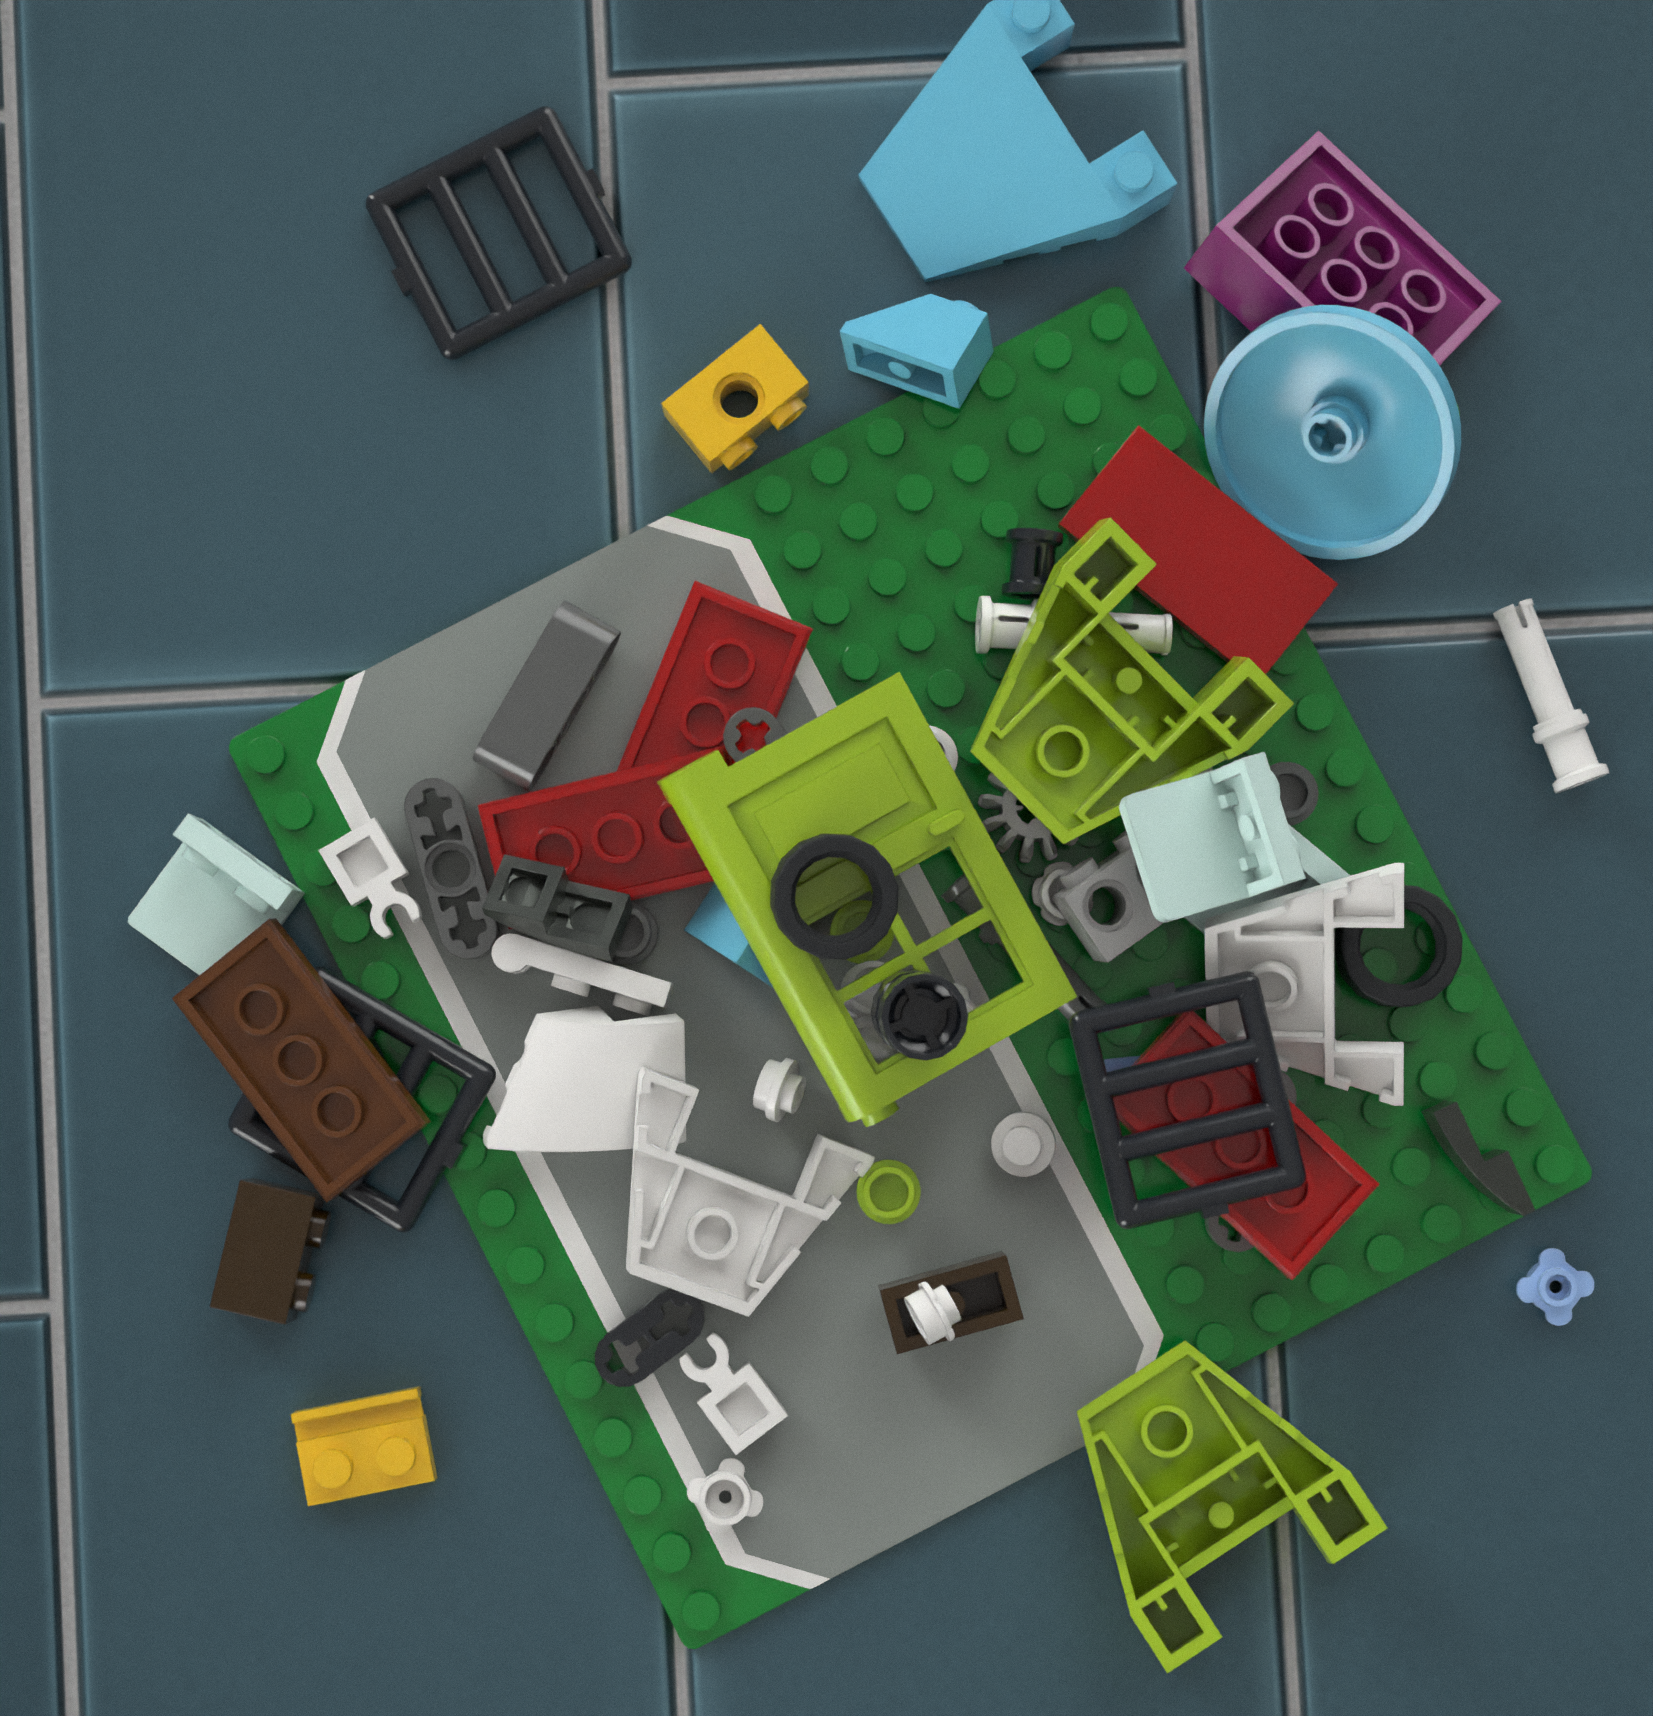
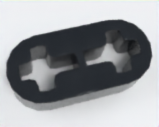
M669 1288L656 1295L616 1325L600 1340L595 1352V1366L600 1376L609 1384L618 1387H630L641 1382L693 1343L701 1334L705 1323V1309L701 1300ZM669 1300L676 1307H680L685 1303L690 1305L693 1312L688 1317L687 1322L691 1329L682 1335L678 1329L672 1328L657 1339L651 1329L665 1317L664 1309L661 1306ZM641 1336H644L650 1345L639 1352L635 1359L639 1369L630 1373L623 1366L614 1371L608 1364V1361L614 1354L610 1344L619 1340L622 1345L628 1346Z

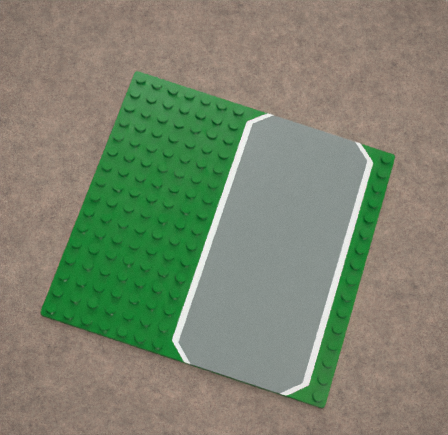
M1111 287L994 347L993 354L960 409L908 391L237 735L229 744V752L298 888L305 892L303 898L344 978L494 1067L496 1079L462 1139V1142L468 1146L457 1166L453 1169L447 1167L444 1175L681 1642L689 1649H697L1084 1447L1085 1442L1076 1411L1183 1341H1187L1224 1372H1227L1523 1217L1510 1213L1491 1201L1458 1170L1433 1135L1421 1111L1443 1101L1457 1102L1481 1155L1493 1149L1509 1152L1535 1210L1586 1184L1592 1176V1170L1305 627H1303L1266 673L1273 683L1294 704L1249 750L1230 760H1224L1212 766V771L1243 757L1265 752L1269 766L1279 762H1293L1306 768L1313 775L1317 783V805L1307 819L1291 827L1351 876L1392 863H1404V885L1418 886L1440 897L1456 916L1463 937L1461 964L1451 984L1432 1000L1410 1007L1378 1006L1358 996L1341 977L1335 960V1039L1337 1041L1404 1042L1403 1106H1393L1379 1101V1095L1352 1086L1349 1087L1348 1091L1325 1084V1078L1295 1068L1288 1067L1287 1072L1282 1071L1289 1076L1296 1088L1297 1100L1295 1106L1379 1183L1377 1188L1293 1280L1288 1279L1255 1247L1243 1252H1233L1218 1246L1209 1237L1205 1227V1219L1201 1218L1200 1212L1133 1229H1124L1117 1224L1073 1046L1069 1021L1058 1009L896 1100L899 1106L898 1111L875 1125L865 1127L861 1119L847 1122L842 1116L837 1101L774 988L684 931L715 883L714 881L632 900V902L641 904L649 910L658 928L656 945L650 955L644 960L632 965H620L591 957L674 984L667 1008L652 1005L649 1016L613 1006L615 992L591 985L588 997L551 986L554 973L531 967L524 973L512 974L496 966L492 959V951L482 958L467 960L454 956L443 946L404 812L406 795L416 783L428 778L445 780L460 792L466 806L490 890L495 873L477 805L527 793L528 791L475 762L473 756L484 732L557 608L565 600L621 631V636L606 666L545 771L531 791L617 771L693 583L698 581L813 628L812 635L777 717L778 722L788 733L900 672L929 726L942 729L954 741L958 753L957 766L954 772L981 821L983 822L987 818L999 815V810L985 809L978 805V799L982 794L1003 796V794L990 784L988 776L991 772L970 750L1016 650L990 648L987 654L976 652L975 624L979 597L990 596L993 603L1031 605L1032 603L1030 600L1013 599L1002 595V585L1009 582L1012 545L1006 542L1007 530L1013 528H1037L1062 533L1063 544L1056 548V564L1077 543L1060 530L1058 524L1138 425L1220 489L1208 460L1205 439L1128 293L1121 287ZM1134 588L1110 611L1113 613L1150 615L1166 614ZM1172 619L1173 631L1170 653L1168 655H1161L1160 653L1148 654L1193 698L1227 662ZM435 791L427 793V804L418 808L419 817H429L433 821L438 837H425L426 848L429 849L442 840H462L463 836L460 828L452 833H448L444 824L443 812L452 808L451 799L443 800L438 797ZM1018 799L1016 800V805L1023 806V809L1017 815L1023 822L1029 824L1036 817ZM1121 815L1079 836L1073 846L1062 844L1052 834L1051 837L1057 848V857L1050 861H1047L1043 856L1039 842H1034L1033 856L1029 863L1019 861V850L1022 843L1020 840L1014 839L1007 851L1002 854L999 853L1046 940L1095 994L1107 1004L1147 995L1146 988L1168 982H1174L1175 988L1206 981L1205 935L1184 917L1161 924L1111 961L1099 962L1093 961L1068 923L1059 926L1047 922L1041 916V908L1033 903V884L1037 878L1044 876V870L1049 865L1057 862H1067L1073 868L1090 857L1098 864L1114 853L1117 848L1112 841L1126 830ZM372 818H376L409 872V875L394 883L398 892L405 893L414 898L422 911V919L414 922L402 905L391 907L386 913V923L391 928L394 936L389 939L381 937L371 924L370 912L373 905L370 900L367 899L355 907L351 906L318 851ZM1003 826L988 832L995 846L999 839L1007 833ZM949 846L895 876L899 887L898 914L915 945L967 917L966 913L955 901L947 903L941 897L947 888L963 874ZM448 851L439 856L434 865V874L437 881L442 886L448 888L462 885L470 874V863L467 857L459 851ZM1100 887L1093 892V907L1090 911V916L1097 923L1103 924L1111 918L1115 903L1111 893L1107 889ZM478 889L462 898H442L444 911L453 905L458 907L461 926L452 930L454 940L466 941L469 949L478 946V935L487 931L485 921L481 922L472 919L466 902L480 901ZM868 891L852 901H872V894ZM840 908L808 926L819 933L830 935L832 920ZM1404 909V928H1365L1361 935L1360 952L1365 966L1375 977L1390 984L1403 985L1417 980L1428 971L1435 957V939L1431 927L1420 915ZM499 923V937L510 933L546 943L515 929H508V926ZM978 927L923 958L931 973L945 978L952 984L958 983L966 986L970 992L969 999L977 1007L1023 982L1008 954L997 943L991 946L988 942L984 943L978 937L980 931ZM895 935L890 949L877 961L886 963L904 953ZM819 958L836 990L841 988L843 978L847 972L858 965L847 960ZM909 965L908 967L902 969L901 971H906V970H910V969H913V968H912L911 965ZM599 1006L613 1021L676 1013L685 1023V1083L699 1089L686 1123V1143H679L675 1151L676 1153L792 1195L818 1133L875 1156L873 1163L891 1159L900 1161L910 1167L916 1174L921 1187L920 1201L916 1210L910 1217L895 1224H882L870 1219L862 1211L857 1200L856 1189L860 1178L858 1176L840 1198L841 1204L827 1221L822 1220L800 1247V1255L749 1317L701 1300L705 1309V1323L701 1334L693 1343L644 1380L633 1386L618 1387L609 1384L600 1376L595 1366V1352L598 1343L616 1325L656 1295L669 1289L668 1287L632 1275L626 1270L633 1149L588 1152H531L488 1149L483 1144V1132L487 1125L492 1127L507 1094L505 1083L513 1065L524 1054L525 1038L536 1014ZM1206 1008L1194 1010L1207 1023ZM1177 1015L1098 1033L1103 1058L1141 1056ZM378 1029L375 1039L389 1067L396 1075L411 1047ZM790 1058L799 1062V1075L806 1078L805 1092L797 1111L794 1114L786 1112L779 1122H775L766 1118L765 1111L754 1108V1091L759 1075L769 1059L783 1062L784 1059ZM434 1061L413 1097L431 1121L421 1129L429 1146L465 1082V1079ZM1016 1112H1031L1041 1116L1049 1123L1055 1134L1056 1150L1052 1161L1043 1171L1033 1176L1019 1177L1006 1172L998 1165L992 1153L991 1139L996 1126L1005 1117ZM1119 1123L1122 1136L1132 1134L1126 1127ZM1156 1155L1129 1161L1138 1200L1189 1188ZM1219 1216L1218 1224L1228 1228L1227 1239L1236 1240L1239 1232ZM999 1251L1006 1254L1023 1313V1320L958 1337L952 1341L940 1342L901 1354L896 1353L878 1285ZM670 1300L665 1302L661 1306L664 1309L665 1317L651 1331L657 1339L672 1328L678 1329L682 1335L687 1333L691 1329L687 1322L688 1317L693 1312L691 1306L685 1303L680 1307H676ZM712 1332L721 1336L726 1342L729 1349L728 1364L731 1369L736 1372L750 1361L788 1412L786 1418L737 1455H735L697 1404V1401L711 1391V1389L705 1382H697L689 1378L680 1365L679 1358L686 1352L699 1367L706 1368L715 1363L717 1358L716 1352L706 1339ZM641 1336L628 1346L622 1345L619 1340L612 1342L610 1346L614 1354L608 1361L609 1366L614 1371L623 1366L630 1373L637 1371L639 1367L635 1359L639 1352L650 1345L644 1336ZM735 1458L744 1464V1477L751 1489L762 1494L763 1507L757 1516H745L741 1521L733 1524L731 1530L726 1535H713L706 1529V1518L702 1514L699 1504L692 1503L688 1499L687 1487L693 1478H705L717 1471L722 1460ZM722 1491L719 1494V1499L723 1503L729 1502L732 1498L728 1491Z

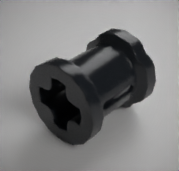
M1037 528L1009 529L1006 532V542L1012 545L1009 582L1002 585V595L1020 600L1033 601L1034 599H1039L1055 565L1056 548L1063 544V534L1053 530Z

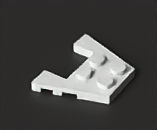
M1392 863L1206 918L1204 928L1206 980L1244 971L1252 972L1259 978L1282 1071L1287 1072L1288 1067L1325 1078V1084L1346 1091L1352 1086L1379 1095V1101L1393 1106H1403L1404 1042L1337 1041L1335 1039L1334 928H1404V863ZM1237 1000L1206 1007L1207 1024L1227 1043L1246 1039Z
M641 1066L637 1079L626 1270L632 1275L749 1317L800 1255V1247L822 1220L827 1221L841 1204L840 1198L858 1176L863 1177L871 1168L875 1156L817 1133L795 1191L792 1195H788L676 1153V1148L699 1089Z

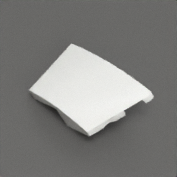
M599 1006L536 1014L524 1041V1054L513 1065L505 1083L507 1094L492 1127L487 1125L483 1132V1144L488 1149L531 1152H588L633 1149L637 1079L641 1066L685 1083L684 1020L676 1013L613 1021ZM686 1125L679 1143H686Z

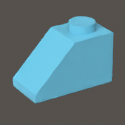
M933 294L847 321L840 330L848 370L960 409L994 352L988 313L979 310L966 301H951Z

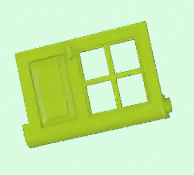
M900 672L729 767L719 750H715L657 781L669 805L673 806L847 1122L861 1119L865 1127H869L883 1121L899 1110V1106L896 1103V1100L1077 997ZM820 834L850 835L874 846L890 863L894 876L899 875L949 846L983 908L918 945H915L897 912L890 928L904 953L836 990L819 958L794 946L778 928L770 906L771 880L783 856L799 842ZM827 857L814 862L802 873L796 886L795 903L800 917L807 925H810L868 891L872 894L873 890L868 876L856 863L845 858ZM990 920L1023 982L968 1012L964 1036L957 1047L943 1057L925 1061L909 1058L898 1052L877 1064L844 1002L909 965L914 970L930 972L923 959L925 956Z

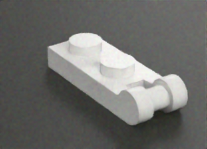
M509 933L502 935L492 946L491 955L493 962L499 969L505 972L520 974L526 972L531 967L554 973L551 986L588 997L592 985L615 992L613 1006L645 1016H649L652 1005L667 1008L674 986L673 983L517 934Z

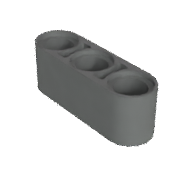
M566 600L563 601L553 614L484 732L475 750L473 760L524 790L531 791L545 771L610 659L621 636V631Z

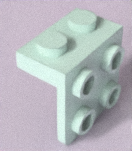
M1265 752L1243 757L1208 773L1130 794L1120 802L1119 810L1154 917L1160 922L1166 923L1306 879L1300 862V847L1296 838L1291 834L1280 801L1279 782L1270 770Z

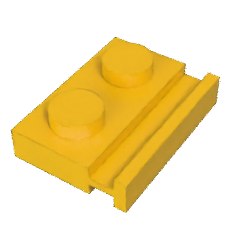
M420 1386L298 1410L291 1413L292 1424L294 1423L296 1431V1446L308 1506L432 1482L438 1478L426 1414L424 1415L421 1401L422 1393Z

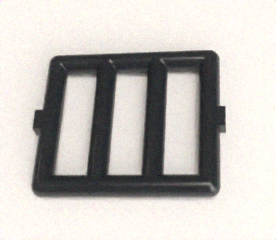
M548 106L540 107L368 195L365 202L366 209L397 267L391 272L405 297L408 295L412 296L440 353L449 360L458 359L628 272L632 266V258L601 200V197L605 196V191L593 168L586 171L557 113ZM539 136L545 144L602 254L598 259L570 273L507 155L508 152ZM482 165H485L547 284L515 301L511 299L451 181ZM427 193L432 198L490 311V314L458 330L395 211Z
M315 967L314 969L343 1007L356 1015L354 1021L370 1042H372L378 1029L411 1047L396 1076L412 1097H414L433 1061L465 1079L462 1088L399 1202L366 1183L373 1169L339 1195L342 1199L394 1230L402 1233L408 1232L413 1229L446 1168H455L468 1145L462 1142V1139L496 1079V1071L491 1064L325 967ZM243 1093L228 1120L230 1131L307 1177L267 1123L258 1119L260 1114Z
M1244 971L1175 988L1174 982H1168L1146 988L1147 995L1078 1011L1070 1017L1069 1029L1115 1220L1120 1227L1133 1229L1199 1212L1201 1218L1206 1219L1230 1213L1228 1205L1297 1189L1305 1183L1306 1171L1259 978L1254 973ZM1237 1000L1246 1039L1107 1072L1098 1033ZM1253 1064L1261 1103L1122 1136L1114 1097ZM1268 1128L1277 1163L1276 1167L1140 1200L1137 1199L1129 1161Z

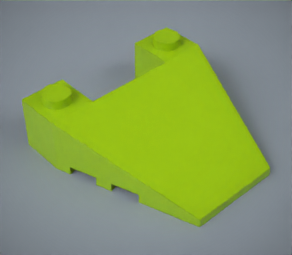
M1112 518L1099 520L1053 566L970 750L1062 844L1120 816L1119 805L1124 797L1193 777L1224 760H1230L1249 750L1294 704L1249 657L1236 656L1192 698L1133 639L1109 612L1157 564Z
M1183 1341L1076 1411L1130 1616L1167 1674L1222 1638V1635L1185 1579L1277 1518L1293 1509L1326 1561L1330 1564H1335L1388 1529L1348 1469L1301 1434L1299 1430L1272 1411L1187 1341Z

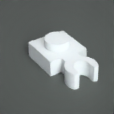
M372 818L318 850L351 906L355 907L367 899L370 900L373 905L370 912L371 924L381 937L389 939L394 936L391 928L386 923V913L395 905H402L412 921L417 922L422 919V911L417 901L405 893L398 892L394 883L409 875V872L376 818Z
M712 1332L706 1339L716 1352L717 1358L715 1363L710 1367H699L686 1352L679 1358L680 1365L689 1378L697 1382H705L711 1389V1391L697 1401V1404L735 1455H737L786 1418L788 1412L750 1361L736 1372L731 1369L728 1364L729 1349L726 1342L721 1336Z

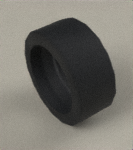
M820 834L799 842L781 858L771 880L770 906L778 928L794 946L821 959L847 960L870 951L888 934L898 912L899 887L890 863L874 846L850 835ZM827 857L845 858L856 863L868 876L873 890L872 906L866 919L856 929L842 935H824L811 929L800 917L795 903L796 886L802 873L814 862Z
M1404 885V909L1420 915L1431 927L1435 939V957L1428 971L1417 980L1402 985L1390 984L1375 977L1365 966L1360 952L1361 935L1365 928L1337 927L1335 930V960L1341 977L1358 996L1378 1006L1410 1007L1432 1000L1451 984L1461 964L1463 937L1456 916L1440 897L1418 886Z

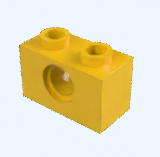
M759 324L663 401L661 405L666 419L707 469L713 473L723 464L728 470H732L744 462L758 447L753 440L770 426L774 425L779 431L796 420L807 408L803 400L809 396V382L764 327ZM746 391L757 399L758 404L750 415L743 418H735L723 410L722 404L724 399L732 392Z

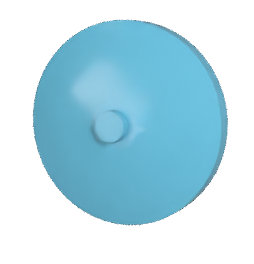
M1340 305L1307 306L1282 313L1258 326L1230 352L1220 366L1207 397L1204 415V438L1207 456L1221 491L1300 554L1315 558L1332 560L1358 559L1378 554L1402 543L1421 528L1441 504L1451 487L1460 459L1462 441L1459 410L1451 386L1439 364L1428 350L1403 328L1386 318L1354 307Z

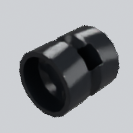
M910 969L897 972L882 982L873 996L871 1017L875 1031L885 1044L909 1058L927 1061L943 1057L957 1047L966 1032L968 1012L965 999L954 984L939 975Z

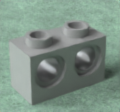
M1126 830L1112 841L1117 848L1114 853L1098 864L1090 857L1071 868L1060 878L1065 887L1050 897L1093 961H1111L1163 924L1152 913ZM1100 887L1107 889L1111 893L1115 903L1111 918L1103 924L1094 921L1088 910L1090 896Z

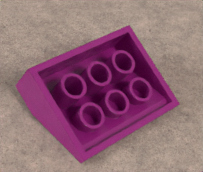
M1319 130L1214 227L1184 266V269L1251 332L1275 316L1302 307L1315 305L1354 307L1379 315L1403 328L1428 350L1439 366L1502 302Z

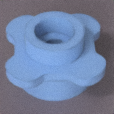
M1547 1248L1541 1251L1538 1256V1263L1532 1266L1526 1277L1520 1278L1516 1285L1519 1299L1525 1303H1533L1536 1307L1543 1310L1546 1320L1550 1324L1557 1326L1570 1322L1573 1307L1581 1297L1591 1295L1594 1290V1280L1591 1274L1583 1270L1577 1271L1565 1261L1564 1253L1556 1248ZM1552 1281L1560 1283L1561 1289L1559 1292H1551L1549 1286Z

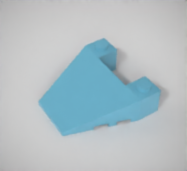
M993 0L989 2L858 175L860 182L924 282L1003 264L1004 260L1037 252L1041 255L1058 251L1062 246L1091 239L1099 241L1116 237L1170 204L1177 182L1144 130L1089 163L1033 77L1032 70L1065 51L1070 46L1075 23L1060 0Z

